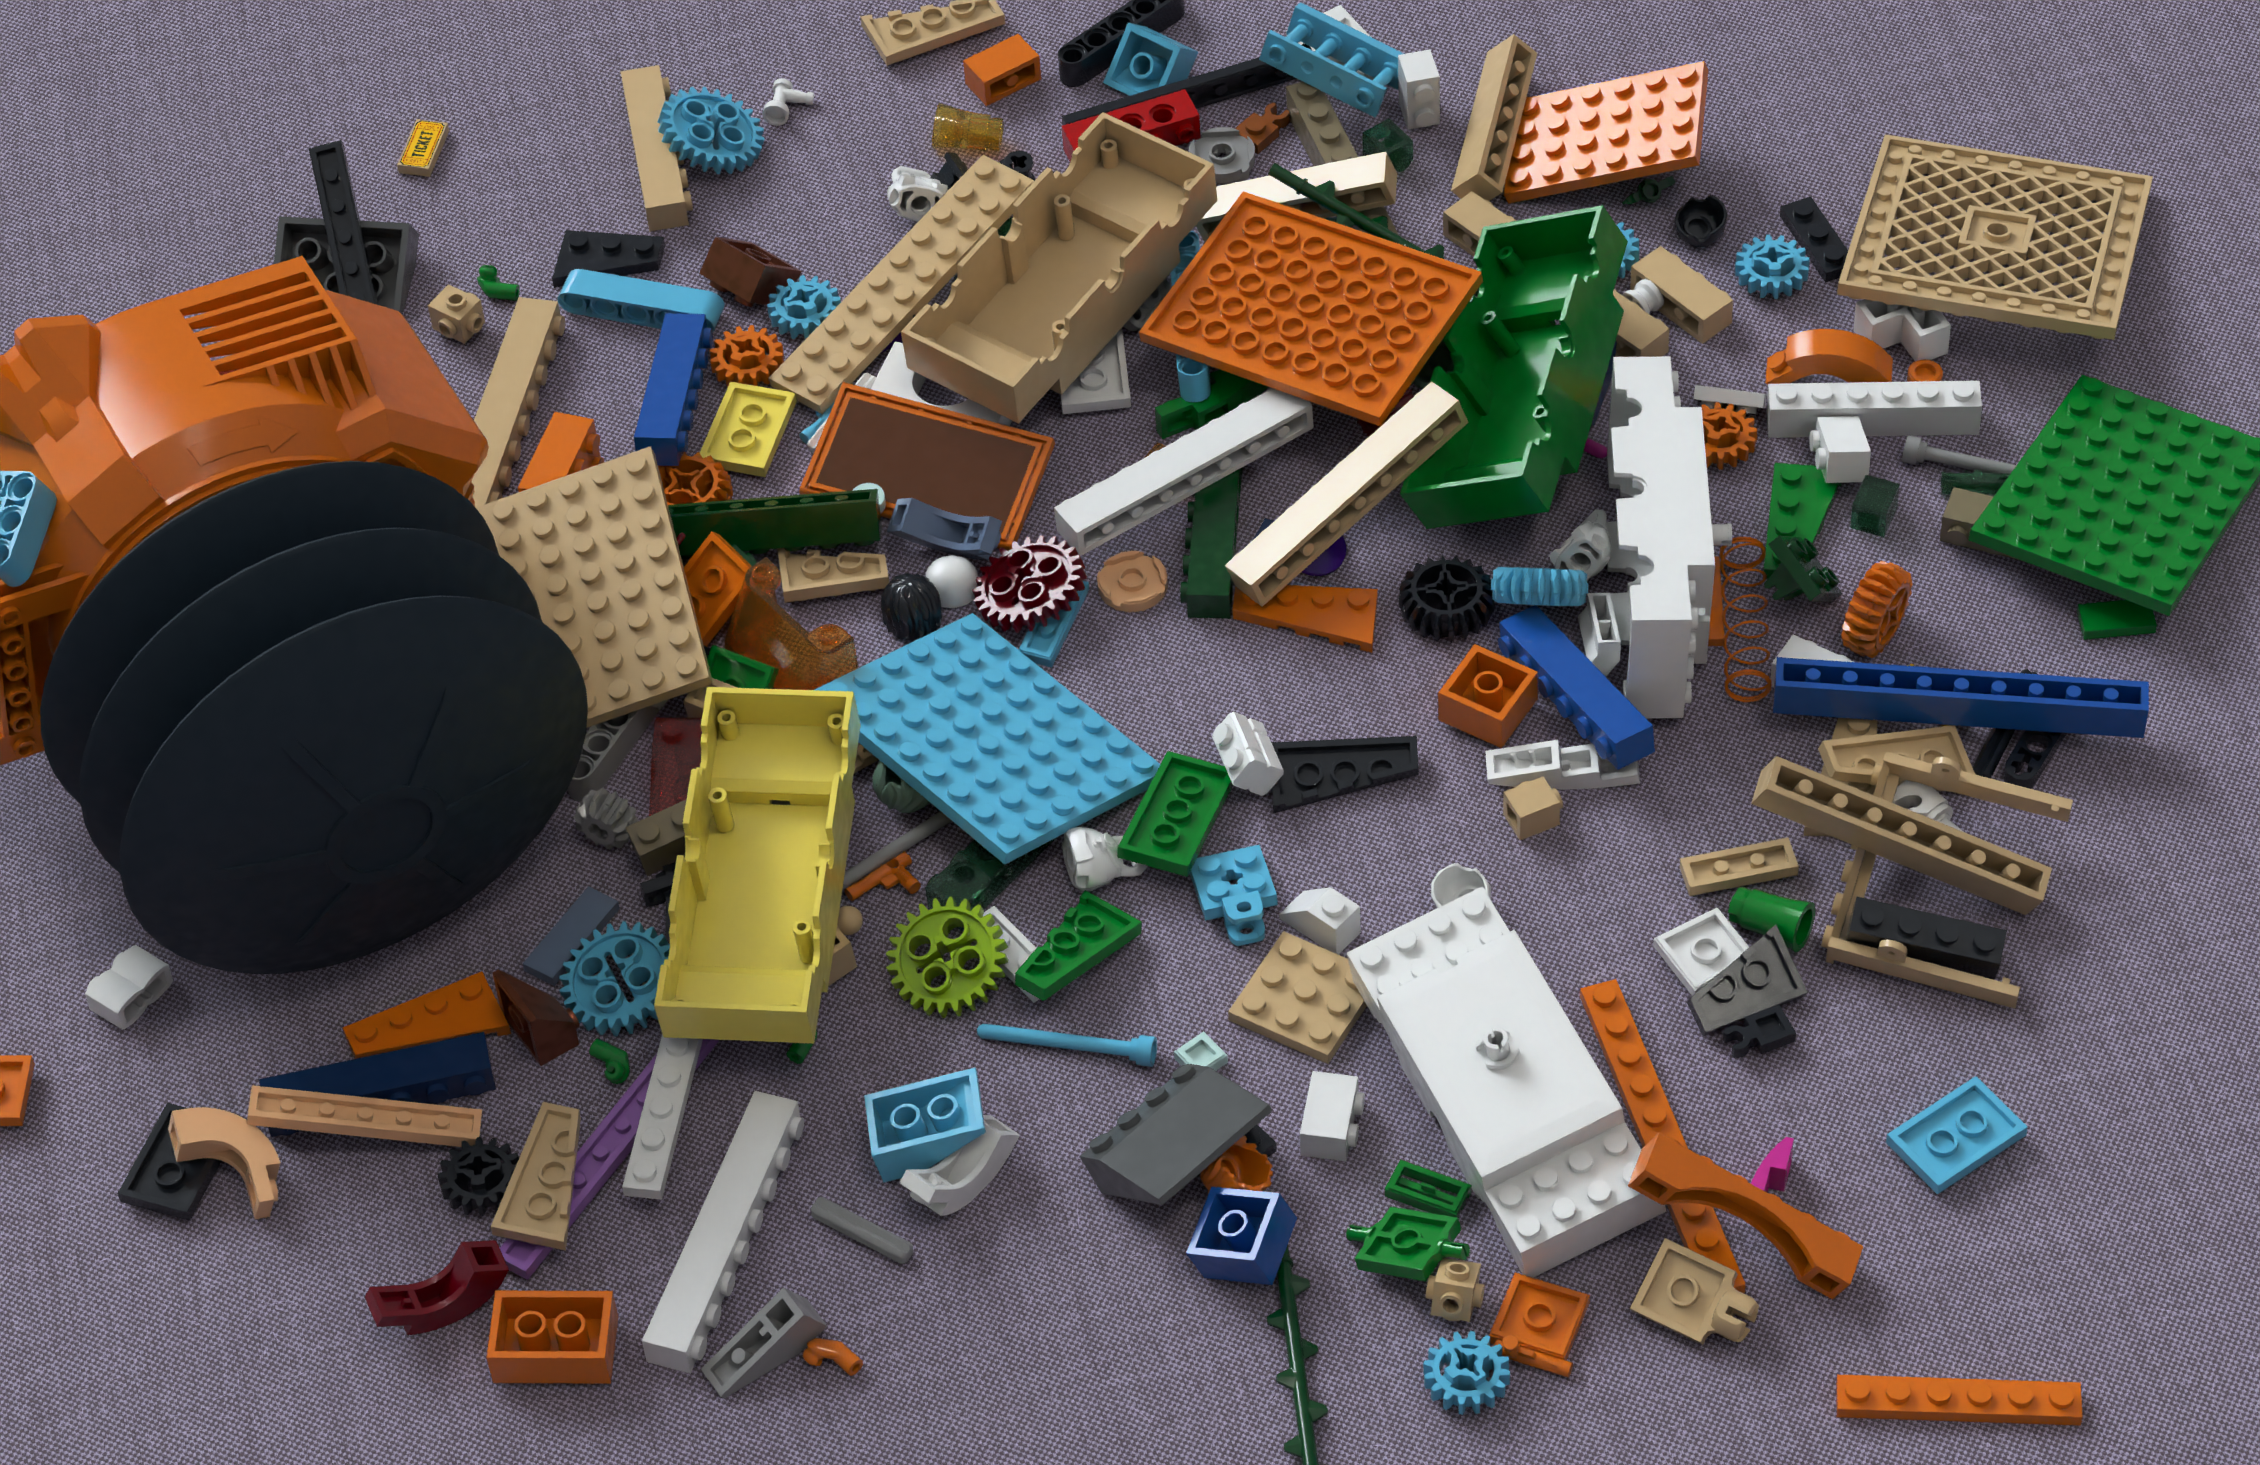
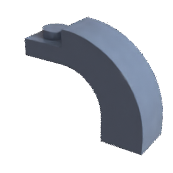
M914 498L897 499L887 532L945 553L977 560H989L990 554H992V551L1000 542L1001 532L999 530L1002 521L991 516H962L938 509Z

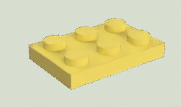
M730 381L701 448L700 455L702 458L711 455L715 463L721 462L727 471L766 477L797 403L795 393Z

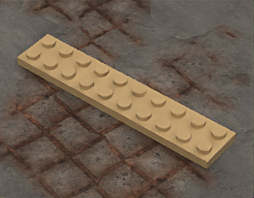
M982 155L769 377L771 387L795 393L797 401L823 414L835 402L842 382L852 384L913 319V315H917L957 273L958 263L992 227L998 230L1013 214V204L1034 180Z

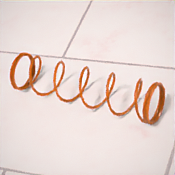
M1739 536L1732 538V544L1737 542L1748 543L1736 545L1730 548L1724 555L1723 552L1728 546H1721L1719 554L1721 559L1720 570L1726 578L1721 586V595L1727 603L1722 612V621L1728 629L1723 638V647L1730 656L1724 664V674L1727 678L1724 687L1725 692L1732 699L1741 702H1754L1761 700L1770 693L1772 687L1770 677L1754 669H1744L1729 675L1728 664L1731 659L1749 665L1760 664L1770 658V652L1762 647L1751 646L1731 654L1726 646L1727 638L1730 632L1743 638H1759L1769 632V626L1759 620H1748L1730 628L1726 622V612L1729 606L1742 612H1758L1768 605V601L1761 595L1747 594L1729 602L1725 596V586L1728 580L1744 587H1755L1766 581L1767 575L1765 572L1753 568L1762 563L1766 555V549L1763 543L1755 538ZM1741 546H1758L1762 551L1759 559L1747 564H1736L1726 559V556L1732 550ZM1724 564L1741 570L1728 576L1724 570ZM1745 571H1757L1763 575V580L1755 584L1738 583L1731 578ZM1746 597H1759L1764 601V605L1755 610L1740 609L1732 604ZM1747 623H1760L1765 626V632L1755 636L1742 635L1733 630ZM1750 649H1760L1767 654L1764 660L1758 662L1743 661L1734 656ZM1743 675H1755L1766 680L1767 684L1760 688H1747L1736 684L1733 679ZM1731 682L1734 686L1743 690H1766L1755 696H1739L1731 692L1728 685Z

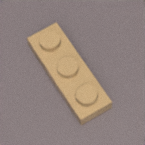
M1788 837L1680 858V870L1689 896L1796 876L1799 870V865Z

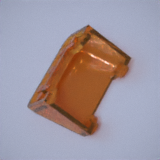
M767 557L747 570L724 640L725 649L778 668L779 672L772 689L814 690L858 669L854 638L842 627L835 624H825L808 633L777 604L775 590L780 586L781 574L779 569Z

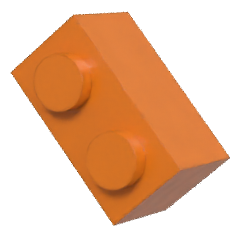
M1019 34L963 60L965 84L986 106L1041 80L1039 55Z

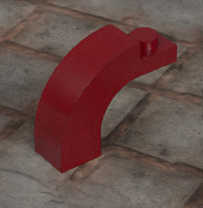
M496 1240L461 1242L451 1262L438 1274L415 1284L369 1287L365 1300L377 1327L403 1326L407 1335L426 1333L455 1323L481 1307L495 1294V1290H498L509 1268Z

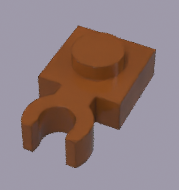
M1274 102L1265 107L1264 115L1260 116L1254 112L1235 128L1239 130L1240 136L1246 139L1248 136L1252 139L1256 154H1259L1279 137V129L1286 127L1290 122V111L1285 110L1282 114L1276 115L1277 104Z

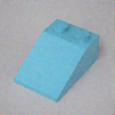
M976 1068L864 1095L871 1156L883 1182L902 1178L907 1169H929L986 1133Z

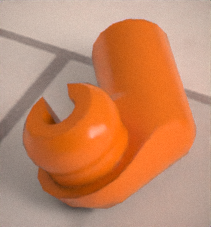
M814 1338L807 1343L808 1347L803 1351V1359L810 1365L820 1366L824 1358L830 1359L850 1376L859 1372L863 1366V1361L841 1341Z

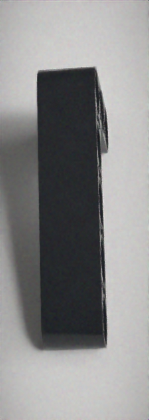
M1131 0L1059 49L1060 81L1068 87L1084 85L1110 67L1128 23L1146 26L1161 33L1184 17V0Z

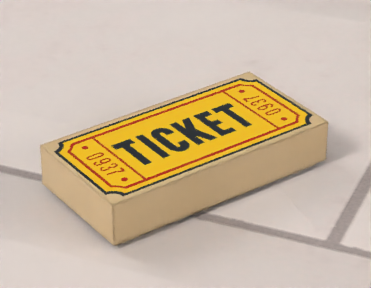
M416 119L397 164L398 172L430 177L449 133L448 123Z

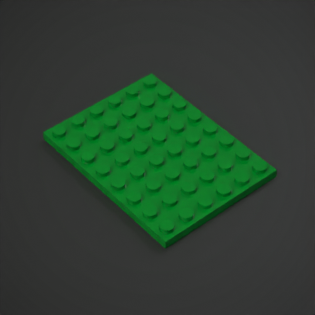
M2081 375L1970 529L1968 540L2170 616L2259 483L2260 438L2200 418L2195 414L2167 406L2162 402L2134 394L2129 390L2109 385L2096 378Z

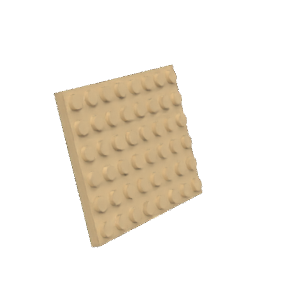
M651 446L476 507L484 517L494 536L499 556L513 566L525 580L537 602L542 622L557 633L569 647L581 669L586 686L588 704L586 728L713 684L660 472Z

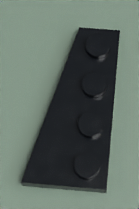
M1417 736L1271 742L1284 770L1282 777L1272 787L1273 814L1419 775Z

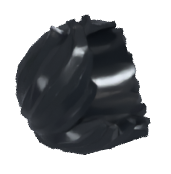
M904 573L893 577L881 596L883 623L887 626L888 632L893 633L898 639L903 638L913 641L940 628L941 619L943 618L940 596L929 578L918 573Z

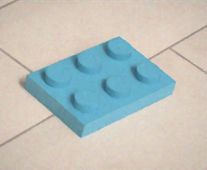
M1975 1076L1888 1133L1886 1144L1936 1194H1939L2025 1137L2028 1126Z

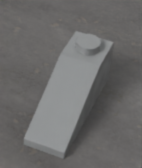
M783 1287L701 1368V1371L720 1397L725 1399L800 1354L807 1347V1343L816 1338L827 1325L807 1298Z

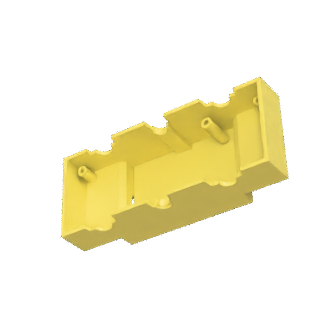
M707 687L701 719L700 767L691 769L683 817L686 846L685 858L684 855H677L668 907L670 919L668 959H664V965L660 967L654 1003L663 1037L814 1044L822 992H828L855 806L852 781L861 724L854 692ZM772 800L790 801V805L772 804Z

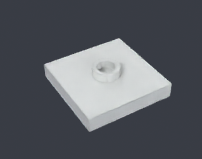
M1718 907L1654 938L1653 947L1692 996L1749 948Z

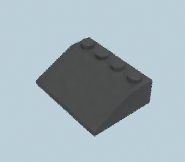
M279 216L274 264L303 256L323 288L339 293L324 219ZM360 221L378 305L397 310L403 315L416 267L419 234L410 223Z
M1185 1064L1172 1073L1173 1078L1166 1084L1150 1091L1145 1096V1101L1135 1110L1121 1115L1117 1120V1125L1108 1133L1094 1138L1089 1144L1090 1148L1079 1157L1101 1193L1163 1205L1273 1110L1268 1103L1214 1069L1207 1066Z

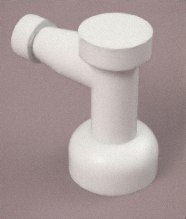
M784 78L777 79L772 88L774 93L773 100L765 104L762 115L764 120L771 125H783L788 121L789 108L785 103H806V105L812 106L814 93L793 90V85L789 80Z

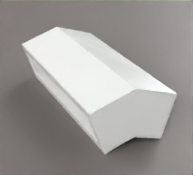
M1610 592L1587 593V606L1578 615L1586 657L1602 674L1607 676L1620 662L1621 640Z

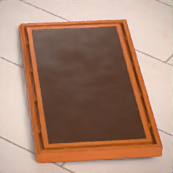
M842 382L801 483L799 493L802 495L852 491L860 484L874 483L879 485L885 494L886 506L881 513V517L891 519L897 499L914 498L938 509L962 516H991L1002 521L999 530L1001 538L996 548H1004L1009 551L1012 549V542L1018 541L1054 449L1055 440L1052 437Z

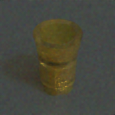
M939 103L934 119L932 147L933 149L961 148L1000 151L1004 132L1003 119L991 118V115L961 110Z

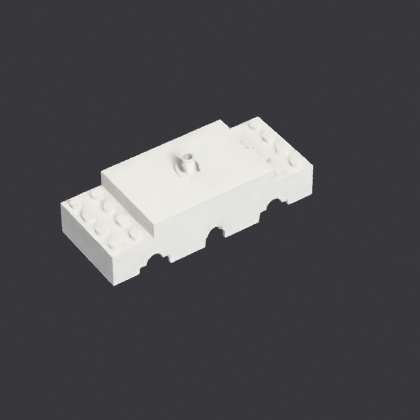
M1671 356L1613 357L1607 447L1609 488L1620 489V497L1626 498L1616 499L1617 521L1606 522L1611 540L1609 554L1611 558L1607 563L1608 572L1626 573V575L1636 578L1635 581L1628 583L1627 592L1610 593L1621 645H1630L1627 680H1623V695L1646 719L1683 718L1685 703H1691V681L1687 682V679H1693L1694 664H1706L1715 573L1714 546H1732V524H1712L1711 521L1713 516L1710 510L1702 407H1681L1680 396H1674L1673 392H1678L1679 377L1678 371H1672Z
M1483 886L1347 952L1355 986L1373 1017L1379 1023H1382L1392 1046L1398 1055L1403 1071L1429 1116L1437 1118L1445 1136L1448 1149L1466 1180L1472 1185V1190L1477 1199L1481 1198L1482 1202H1485L1491 1211L1504 1243L1523 1275L1534 1278L1666 1212L1665 1205H1661L1628 1187L1641 1148L1624 1121L1623 1109L1515 930L1509 931Z

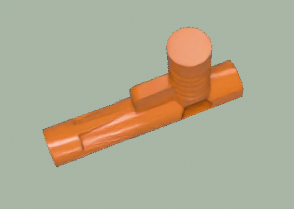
M903 851L863 879L847 887L844 891L848 899L853 902L879 884L885 889H890L900 883L910 894H914L920 889L921 883L905 869L912 864V859Z
M1513 1334L1506 1335L1502 1341L1497 1339L1494 1346L1500 1344L1502 1346V1356H1506L1510 1360L1567 1378L1571 1374L1572 1362L1520 1347L1517 1337Z

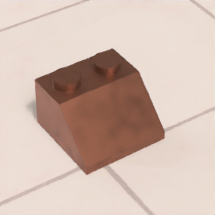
M715 237L699 274L710 279L709 285L722 292L730 291L735 294L734 300L745 306L753 307L754 303L769 304V295L777 294L776 286H788L787 279L791 278L795 281L799 278L802 271L752 242Z

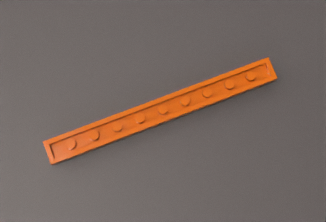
M1614 979L1580 988V999L1642 1147L1660 1133L1676 1139L1682 1146L1688 1149L1617 980ZM1696 1203L1666 1204L1684 1247L1736 1271L1738 1275L1734 1282V1288L1745 1293V1281L1714 1208Z

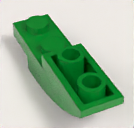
M1219 369L1210 373L1211 393L1207 399L1200 402H1188L1179 397L1155 407L1156 431L1163 440L1192 427L1197 430L1208 424L1211 420L1234 410L1240 404L1261 395L1268 386Z

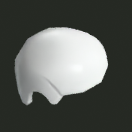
M949 555L936 559L928 566L925 577L929 578L930 582L934 584L939 592L941 607L957 608L965 606L975 599L972 589L978 587L976 583L978 574L975 566L967 558Z
M1454 863L1438 871L1431 883V897L1436 907L1439 908L1483 886L1491 900V886L1477 868H1466L1458 863Z

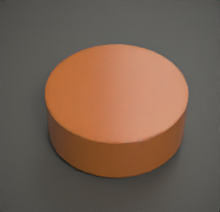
M1918 360L1909 366L1907 382L1942 381L1943 370L1938 363L1932 360Z

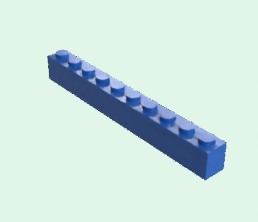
M1777 657L1773 713L2144 738L2149 712V682L1783 657Z

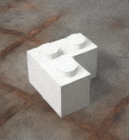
M1867 299L1856 302L1854 332L1874 341L1882 348L1901 342L1914 361L1932 360L1948 354L1951 325L1940 311H1924L1916 307L1897 304L1887 305L1883 302Z

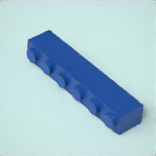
M665 313L634 434L635 451L651 446L658 466H679L682 452H687L688 449L687 431H692L693 428L692 410H697L698 408L697 389H702L703 387L702 369H707V348H712L713 330L712 328H707L706 314Z
M1537 605L1499 622L1501 638L1498 639V645L1502 654L1506 658L1510 657L1513 661L1538 671V690L1544 698H1549L1556 705L1560 715L1563 718H1568L1575 725L1579 735L1583 739L1587 738L1595 746L1597 753L1602 759H1607L1619 770L1655 752L1653 725Z

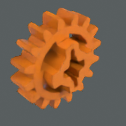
M750 325L748 331H743L740 326H737L736 333L731 334L725 331L723 332L724 340H714L715 348L709 351L712 373H716L718 382L726 379L727 387L730 381L758 386V382L762 381L768 385L770 384V375L784 362L782 342H778L776 334L768 336L767 328H762L759 332H756L754 325Z
M1715 402L1713 409H1709L1705 404L1701 405L1707 468L1712 463H1716L1719 470L1723 469L1724 463H1729L1734 468L1737 467V459L1746 462L1748 454L1755 452V444L1757 442V428H1754V418H1746V410L1744 409L1738 412L1733 411L1734 404H1729L1726 409L1721 408L1719 402Z

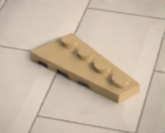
M996 0L951 1L949 7L939 8L932 4L920 6L921 11L902 14L901 10L888 12V17L873 19L872 15L860 16L861 26L886 66L1005 24V14Z
M1955 725L1824 740L1818 748L1829 777L1839 781L1870 784L1874 766L1876 763L1883 764L1886 751L1933 763L1937 757H1948L1961 765V771L1975 774ZM1900 779V780H1899V783H1898V786H1899L1901 783H1903L1905 780H1904V779ZM1933 787L1935 790L1938 791H1946L1943 789Z

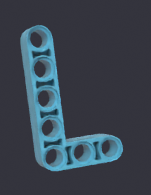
M0 471V579L11 587L22 585L31 576L57 501L55 493L33 473L28 471Z

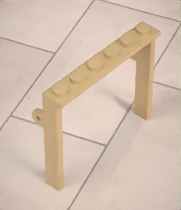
M1886 751L1883 764H1875L1870 785L1876 786L1873 795L1893 803L1899 780L1904 779L2066 822L2069 821L2073 804L2072 799L1961 771V765L1948 757H1937L1933 763ZM1851 845V849L1856 850L1853 861L1846 860L1841 881L1846 882V887L1843 894L1836 893L1831 914L1837 915L1834 926H1826L1821 947L1827 948V963L1833 964L1835 960L2016 1008L2020 987L2011 985V979L2003 977L2002 982L1910 958L1907 957L1906 946L1894 940L1880 941L1878 949L1847 941L1846 936L1850 916L1856 897H1865L1877 856L1874 853Z

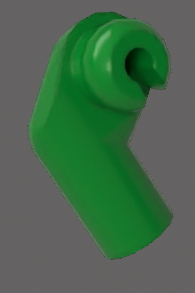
M483 265L480 267V276L477 277V282L486 296L494 299L518 300L520 294L519 285L501 283L500 279L496 277L497 268L495 266Z
M599 1038L593 1041L589 1054L605 1062V1077L613 1084H620L626 1081L630 1075L627 1052Z

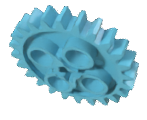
M690 87L688 94L682 89L679 90L677 96L671 94L668 102H664L657 122L660 124L658 132L664 134L662 142L671 143L670 152H680V161L686 158L690 159V167L692 168L697 164H701L703 172H706L709 167H713L716 174H720L722 168L729 174H732L734 168L742 172L745 165L751 167L754 159H758L765 138L762 137L764 128L758 127L760 119L751 118L752 109L743 110L741 108L743 105L742 100L734 103L731 101L732 94H728L724 98L720 96L719 89H716L714 94H710L706 87L702 88L701 93H698L694 87Z
M623 921L620 929L617 931L609 923L607 924L606 934L603 935L598 930H593L594 940L590 942L585 938H581L580 941L584 948L581 951L571 949L570 952L575 960L563 962V966L568 973L560 975L559 979L564 985L560 989V993L565 1000L563 1002L565 1007L570 1008L574 1012L579 1023L582 1022L587 1031L595 1027L599 1035L602 1036L608 1027L614 1037L618 1036L621 1027H625L629 1034H633L635 1023H639L643 1028H647L646 1018L648 1016L658 1020L654 1003L660 967L664 965V959H668L670 944L663 934L658 935L654 927L651 926L645 931L640 922H637L631 930L626 921ZM608 955H612L621 971L627 986L634 996L633 1002H628L619 986V982L606 960ZM648 981L646 984L640 986V984H642L643 982ZM615 999L613 1002L607 1004V1002H609L610 1000Z

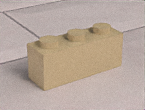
M1659 246L1631 266L1630 290H1634L1636 283L1642 279H1647L1654 283L1664 299V304L1658 311L1700 343H1705L1732 324L1733 299L1725 291L1718 289L1707 281L1701 273L1695 272L1683 263L1677 255L1671 254L1662 246Z

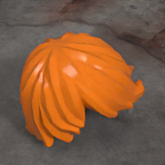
M1243 1136L1201 1172L1200 1178L1208 1189V1193L1211 1187L1263 1191L1272 1184L1270 1177L1273 1176V1171H1271L1273 1165L1269 1162L1266 1154H1261L1256 1150L1257 1145L1255 1143H1246L1247 1138Z

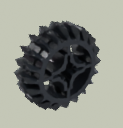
M1442 554L1439 561H1433L1428 557L1425 565L1416 563L1413 571L1406 572L1404 581L1401 582L1399 588V608L1401 609L1404 622L1409 623L1412 631L1420 630L1423 638L1434 635L1436 642L1441 637H1448L1452 643L1455 636H1460L1466 640L1469 632L1478 634L1481 626H1487L1490 616L1494 611L1490 575L1484 574L1482 566L1473 567L1471 559L1460 562L1457 555L1453 560H1446Z

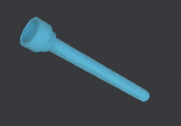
M981 1024L977 1028V1035L982 1039L1129 1056L1130 1061H1136V1065L1153 1067L1157 1054V1038L1154 1036L1140 1035L1139 1038H1132L1131 1041L992 1024Z

